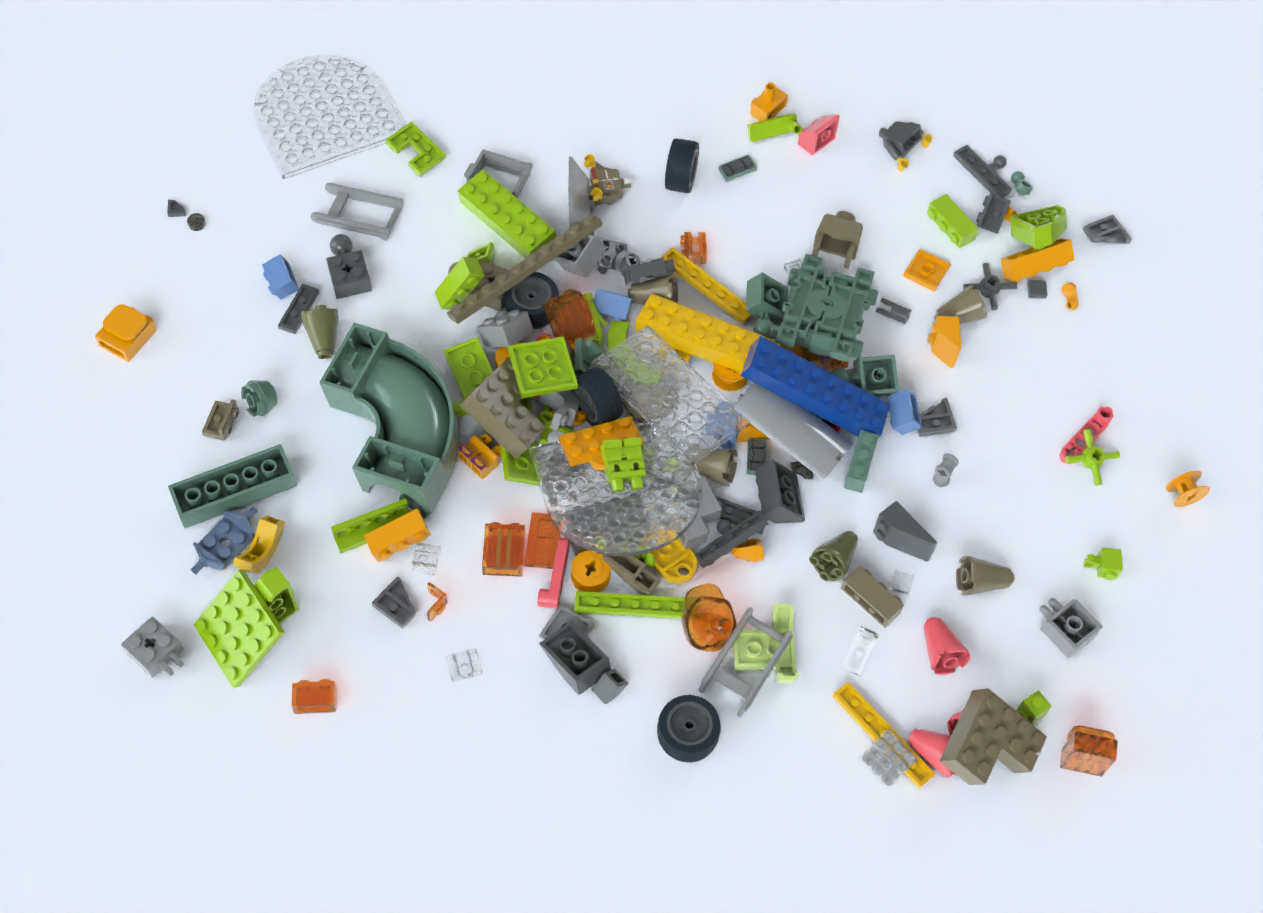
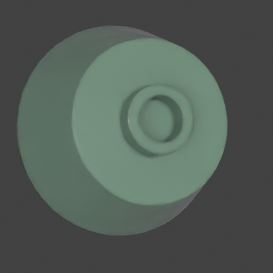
M250 380L245 386L241 387L242 400L246 399L249 406L246 410L253 417L258 415L265 416L277 405V394L269 381Z

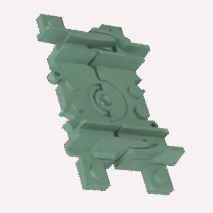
M805 254L801 269L792 268L790 271L788 285L791 286V297L789 302L783 303L782 311L785 314L782 324L780 326L772 324L769 337L776 339L775 343L783 346L794 347V344L808 348V351L811 353L830 356L839 361L849 362L850 357L860 358L864 342L856 340V335L861 333L863 327V311L869 310L870 305L876 304L878 291L870 289L875 271L858 267L855 277L837 272H832L831 277H828L827 270L820 268L823 258Z

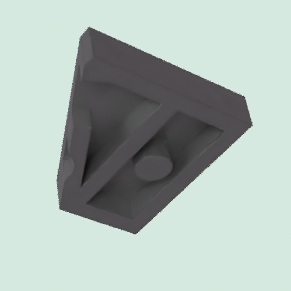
M947 397L943 398L936 406L933 405L926 412L920 414L922 428L917 429L919 437L956 432L957 426Z

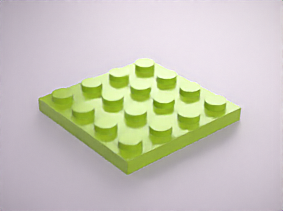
M244 570L236 571L193 624L233 688L239 687L285 633Z

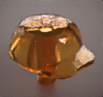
M710 583L696 586L685 595V611L681 616V625L688 644L706 652H714L723 648L737 626L730 602L724 598L721 590L715 584Z

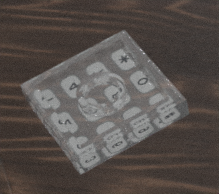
M886 729L858 757L861 763L887 790L918 761L889 729Z

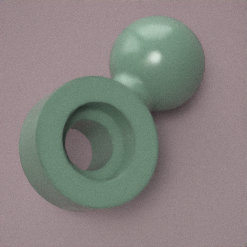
M1016 171L1011 175V181L1015 184L1016 192L1023 196L1029 195L1033 190V186L1025 181L1024 174Z

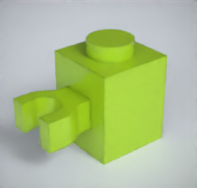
M1102 547L1097 556L1087 554V559H1084V568L1096 567L1097 577L1106 580L1117 579L1123 571L1122 550Z
M1038 690L1024 699L1016 711L1031 724H1034L1048 713L1052 705Z

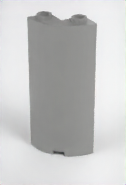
M751 382V387L744 396L740 394L734 401L736 406L733 410L824 480L853 444L815 414Z

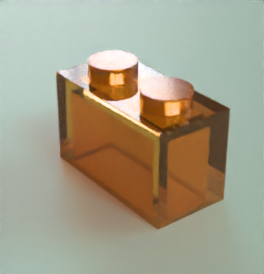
M321 679L319 682L300 680L298 683H292L291 707L294 714L336 712L337 687L335 681Z

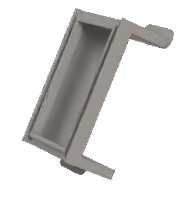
M482 149L475 163H470L467 167L464 177H466L467 183L484 166L518 176L520 178L512 191V194L518 198L529 176H531L533 164Z

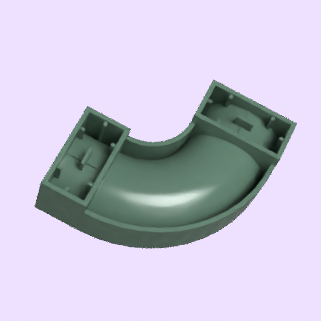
M354 322L319 381L330 407L366 418L376 425L375 436H369L352 466V470L363 492L370 493L374 485L388 486L408 495L425 512L432 514L452 476L459 453L460 430L458 418L448 388L435 367L421 354L402 343L391 340L387 332Z

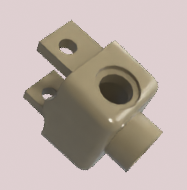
M839 211L836 215L825 214L815 234L812 255L818 256L820 250L844 257L846 259L843 268L849 269L851 261L856 258L863 225L855 222V216L848 211Z

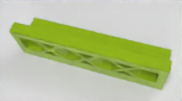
M406 498L331 526L340 554L367 544L364 537L365 534L409 513Z

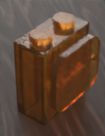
M568 289L563 292V295L549 298L547 303L542 304L554 338L564 336L565 341L572 344L576 339L585 338L595 333L592 313L588 302L583 298L581 292Z
M485 523L482 558L483 575L523 577L525 525L519 523Z
M1081 725L1072 727L1067 734L1068 741L1061 750L1060 768L1102 777L1117 758L1118 740H1115V734L1110 731Z

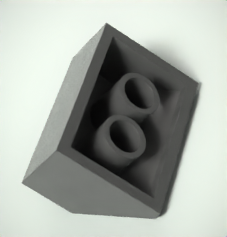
M773 459L755 469L761 513L765 519L775 524L805 521L797 474Z

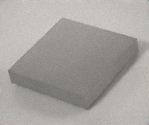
M560 604L539 634V638L542 640L546 639L570 621H573L588 636L595 623Z

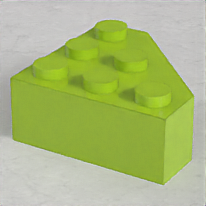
M1053 205L1011 215V236L1036 250L1052 245L1067 229L1066 208L1060 205Z
M276 566L265 571L254 586L280 624L296 613L299 607L290 582Z

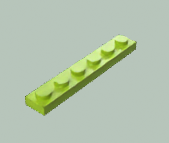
M576 591L574 612L695 620L696 598Z

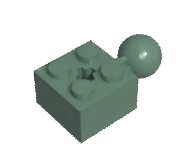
M763 272L747 281L746 312L760 319L754 324L753 332L770 338L771 325H775L783 320L785 312L782 311L784 302H788V287Z
M895 355L858 358L853 361L854 373H849L843 368H836L831 371L832 374L851 384H856L857 387L874 396L891 395L899 392Z

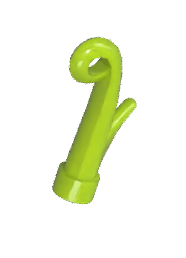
M592 293L582 294L578 296V300L584 308L595 335L588 337L586 342L591 339L596 344L603 346L604 337L600 323L604 326H608V323L597 310L593 302Z

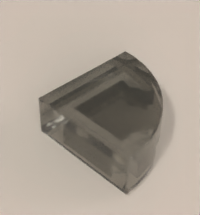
M799 461L790 463V468L794 473H797L804 479H813V472Z

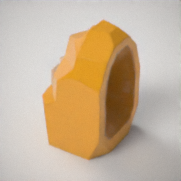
M748 539L731 550V554L736 559H743L746 562L752 561L753 563L764 561L763 547L760 539Z

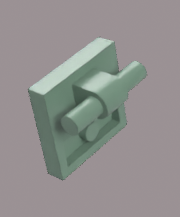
M583 338L575 340L573 368L576 374L580 375L595 367L602 369L601 359L608 364L612 362L611 356L607 354V350L600 344H596L591 339L587 340V342Z

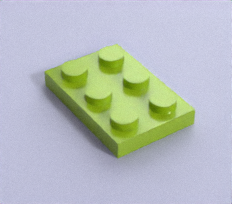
M478 337L443 350L444 357L464 400L493 373Z

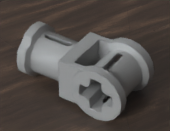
M945 453L942 457L943 461L935 468L933 481L937 487L942 488L949 485L952 472L959 464L957 457L950 453Z

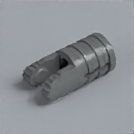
M882 297L881 302L892 308L889 312L877 307L875 312L897 320L900 323L902 322L905 325L912 310Z

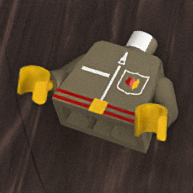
M592 154L585 156L584 166L586 168L591 166L590 183L593 186V190L590 194L593 195L592 199L595 201V206L601 204L612 205L617 200H620L622 198V189L631 188V179H620L619 170L602 166L595 161V157Z

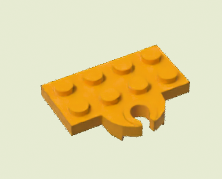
M631 416L558 436L559 443L570 467L590 462L592 467L598 472L605 470L600 449L604 440L621 439L622 442L625 438L641 437V447H644V440Z

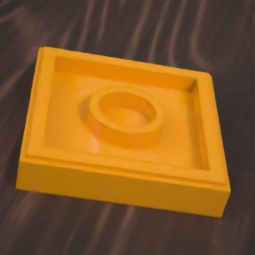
M919 249L905 270L903 277L935 292L950 269L951 264Z

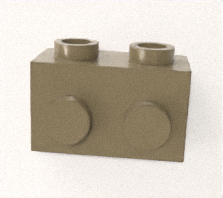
M231 399L230 404L215 400L203 427V436L225 441L227 434H230L232 431L234 418L236 419L239 414L236 400Z

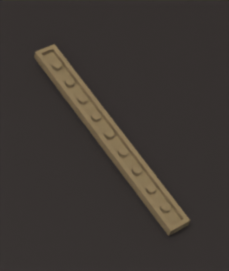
M592 214L584 217L582 221L571 226L563 234L556 236L550 243L543 245L538 251L528 255L522 262L513 265L510 270L497 276L494 281L484 285L476 293L469 295L466 300L453 306L451 310L446 312L448 317L457 324L461 323L603 226L601 219Z

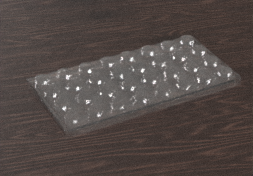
M649 325L591 362L593 368L599 367L609 375L620 395L692 466L749 426V421L734 409L717 390Z

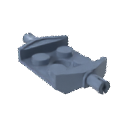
M251 506L242 515L224 511V517L198 544L196 542L193 543L199 559L190 568V571L197 575L204 566L206 568L211 567L217 570H224L254 539L255 533L250 525V519L258 510ZM224 540L231 541L230 545L226 547L220 546Z

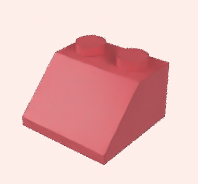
M825 115L818 120H814L806 129L803 128L801 133L798 134V145L813 156L836 138L840 115Z

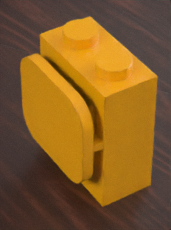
M120 304L114 307L102 322L103 327L97 332L95 338L99 347L129 362L157 330L154 320L150 316L138 312L133 307Z

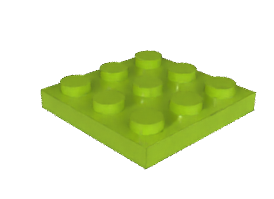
M564 336L508 346V353L521 399L578 388Z

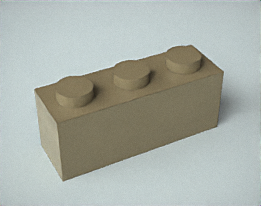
M859 565L843 580L841 589L884 628L901 614L904 607L901 599L891 594L887 587L873 578L867 569H863Z

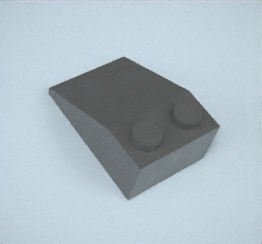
M895 501L879 513L873 530L876 538L883 541L885 545L926 562L931 559L938 543L898 501Z
M570 621L539 643L564 680L578 695L596 684L604 672L611 670L609 657L573 621Z

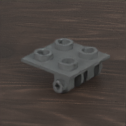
M596 237L607 248L597 262L598 272L604 275L609 269L616 270L614 265L615 256L619 252H628L627 244Z

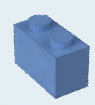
M281 254L262 264L264 269L263 276L269 282L268 289L273 296L276 295L282 300L300 290L290 263Z
M596 289L593 302L602 317H605L607 314L613 316L612 320L623 321V319H629L634 298L603 289Z
M906 388L888 396L889 404H891L889 408L892 419L890 424L893 430H896L901 435H905L922 428L916 394Z

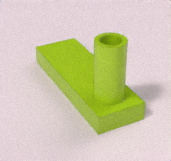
M796 113L747 124L750 142L790 132L800 134L802 131V126L797 123Z

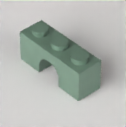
M860 430L844 484L845 489L859 493L863 492L878 441V434Z

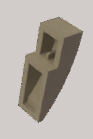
M615 542L610 545L602 556L607 565L640 595H651L661 580L645 568L646 564Z

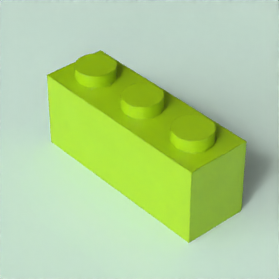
M947 194L930 202L927 210L929 218L939 226L940 230L958 248L976 239L979 228Z
M462 257L434 293L441 309L451 310L453 306L463 302L485 276L478 259Z

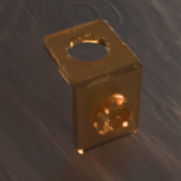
M428 582V592L438 599L427 611L428 620L431 622L437 614L440 615L445 610L448 600L446 593Z

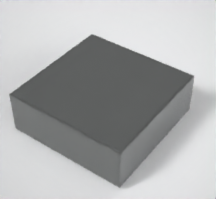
M1028 280V298L1046 299L1048 296L1046 281Z

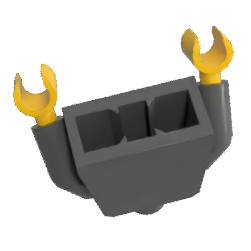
M896 121L888 129L882 127L879 131V137L883 138L884 148L894 161H898L897 169L900 172H903L904 166L907 168L909 165V161L901 158V156L905 157L920 141L921 145L925 148L932 141V136L924 134L921 125L914 122Z

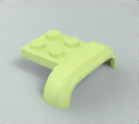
M773 604L772 628L783 635H786L788 630H790L793 635L787 648L773 668L777 683H794L800 673H797L793 632L794 608L790 604ZM743 629L733 645L734 671L764 670L780 642L759 629Z

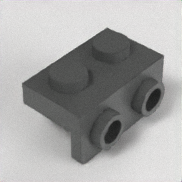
M991 192L989 196L986 195L982 204L985 207L982 212L978 213L976 218L977 226L998 234L1010 207L1011 200L994 195Z

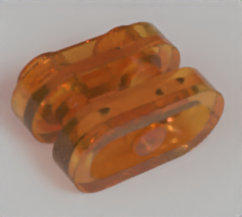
M684 232V235H680V246H684L681 254L690 261L698 259L699 264H706V232H698V237H692L691 232ZM692 244H698V251H692Z

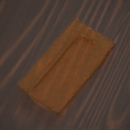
M532 512L524 566L553 569L563 515Z

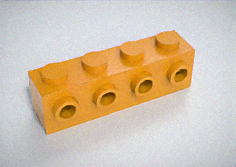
M1059 238L1052 245L1045 246L1044 249L1036 250L1030 248L1000 258L1004 279L1011 280V282L1022 281V278L1034 277L1041 271L1048 272L1053 270V267L1068 265V262L1074 261L1072 241Z

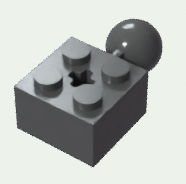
M337 234L333 236L329 247L336 256L328 257L326 260L336 299L371 292L370 278L362 250L351 252L353 244L347 235Z

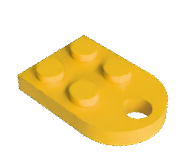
M669 524L637 545L645 549V553H651L655 557L656 561L653 568L665 581L672 584H683L694 577L697 570L696 556L690 548L684 549L678 535ZM681 568H685L689 571V573L687 575H681L679 574L678 570Z

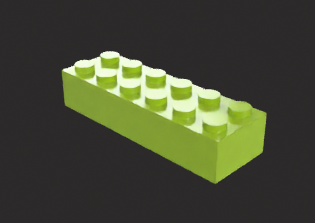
M483 169L457 190L460 203L524 258L535 253L543 245L550 243L556 237V232L550 225Z

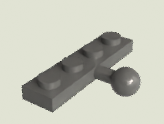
M968 145L954 152L953 157L989 192L1002 198L1011 193L1012 188L994 171L996 168L1002 169L1006 166L1007 159L1005 156H996L993 162L988 165Z
M757 511L734 528H732L730 521L726 519L720 520L716 528L722 536L695 553L700 566L704 569L712 565L718 558L730 553L733 548L746 542L749 537L762 531L769 525L761 511Z

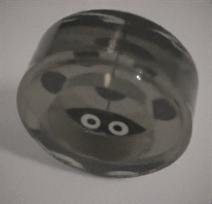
M200 213L191 214L187 218L188 227L193 231H200L206 226L205 218Z

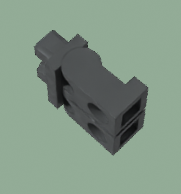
M664 257L649 262L624 267L622 272L625 286L640 283V277L657 278L666 276L667 271L675 270L673 259L664 261Z

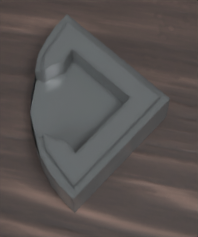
M168 199V217L186 216L185 208L175 200Z

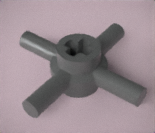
M984 263L982 267L985 278L980 283L963 284V290L973 285V290H980L982 296L989 298L991 310L995 311L998 309L996 295L1000 290L1017 289L1018 284L1017 282L1000 283V279L997 276L991 275L989 263Z

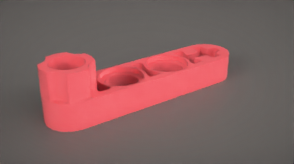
M1108 406L1099 407L1095 415L1062 448L1059 454L1060 460L1067 464L1065 457L1072 449L1074 452L1070 456L1082 455L1083 450L1087 448L1083 430L1092 428L1096 432L1095 435H1092L1094 442L1109 426L1114 417L1113 410ZM1075 440H1082L1085 446H1078Z
M559 537L549 589L539 590L538 607L554 609L559 607L570 550V538Z

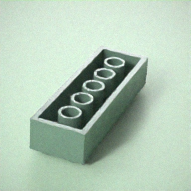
M279 444L168 485V488L185 529L220 516L224 511L230 512L297 487V482L284 449Z

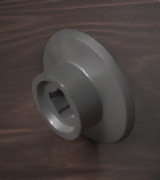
M627 251L619 252L614 258L615 268L621 276H623L622 268L641 263V259L637 254Z

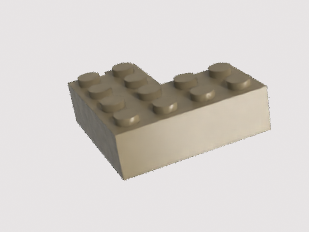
M510 357L488 376L460 405L515 459L547 428L520 402L522 399Z
M989 688L972 690L940 758V762L968 785H982L987 783L997 759L1014 773L1032 772L1038 759L1036 753L1041 752L1047 736Z

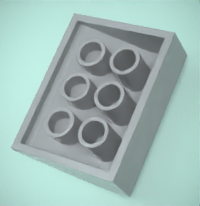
M568 156L569 228L582 221L584 217L591 215L590 211H593V200H590V197H593L590 194L593 186H589V178L572 156Z

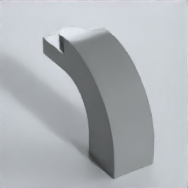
M571 390L540 395L538 402L556 411L551 429L558 431L562 426H573L579 408V401Z

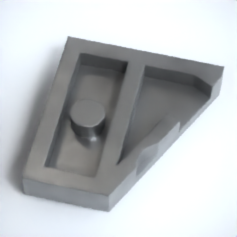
M1114 214L1084 225L1083 231L1092 243L1129 244L1132 240Z
M399 576L372 601V606L402 629L416 616V611Z

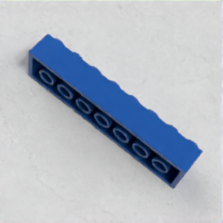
M762 336L750 346L740 376L857 437L860 430L878 434L879 437L882 435L891 404Z

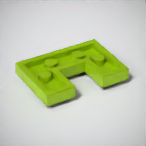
M412 121L385 139V144L396 154L408 146H411L419 154L408 162V166L420 177L446 159V154Z

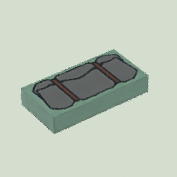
M748 154L720 165L718 170L727 182L756 171L757 166Z
M748 438L746 474L755 475V469L766 463L767 440Z

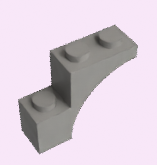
M706 478L698 480L696 493L699 499L697 512L690 519L679 524L677 535L685 550L706 543L710 534L707 523L719 520L722 504L716 499L711 484H708Z

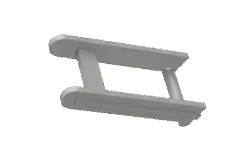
M326 183L324 189L328 193L336 195V198L328 214L311 213L310 218L313 222L379 237L384 241L388 240L401 212L404 199L335 183ZM348 198L394 208L386 227L342 218L339 215Z
M749 607L704 676L698 689L700 693H703L713 678L745 698L737 713L739 717L745 711L747 712L793 638L790 630H788L786 635H783L753 617L752 607ZM747 623L780 642V645L753 688L719 668Z

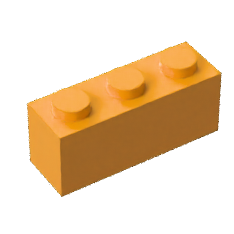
M417 508L365 534L364 537L372 555L379 562L389 559L391 555L399 551L407 550L409 546L417 542H423L432 534L423 515Z

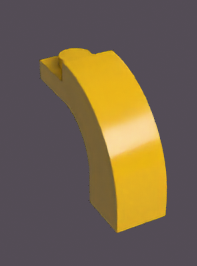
M269 515L260 518L251 545L244 553L234 558L233 565L245 572L256 574L262 572L278 547L286 521Z

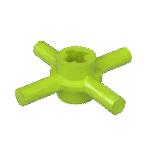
M544 404L543 412L536 416L547 427L540 434V444L543 446L547 445L548 435L555 431L550 428L554 414L550 412L551 407ZM562 426L558 432L567 434L573 432V428Z
M1091 429L1083 430L1087 448L1083 450L1082 455L1066 456L1065 462L1067 464L1081 462L1083 466L1091 468L1094 484L1099 486L1103 484L1099 467L1103 464L1104 460L1120 458V452H1104L1100 447H1095Z

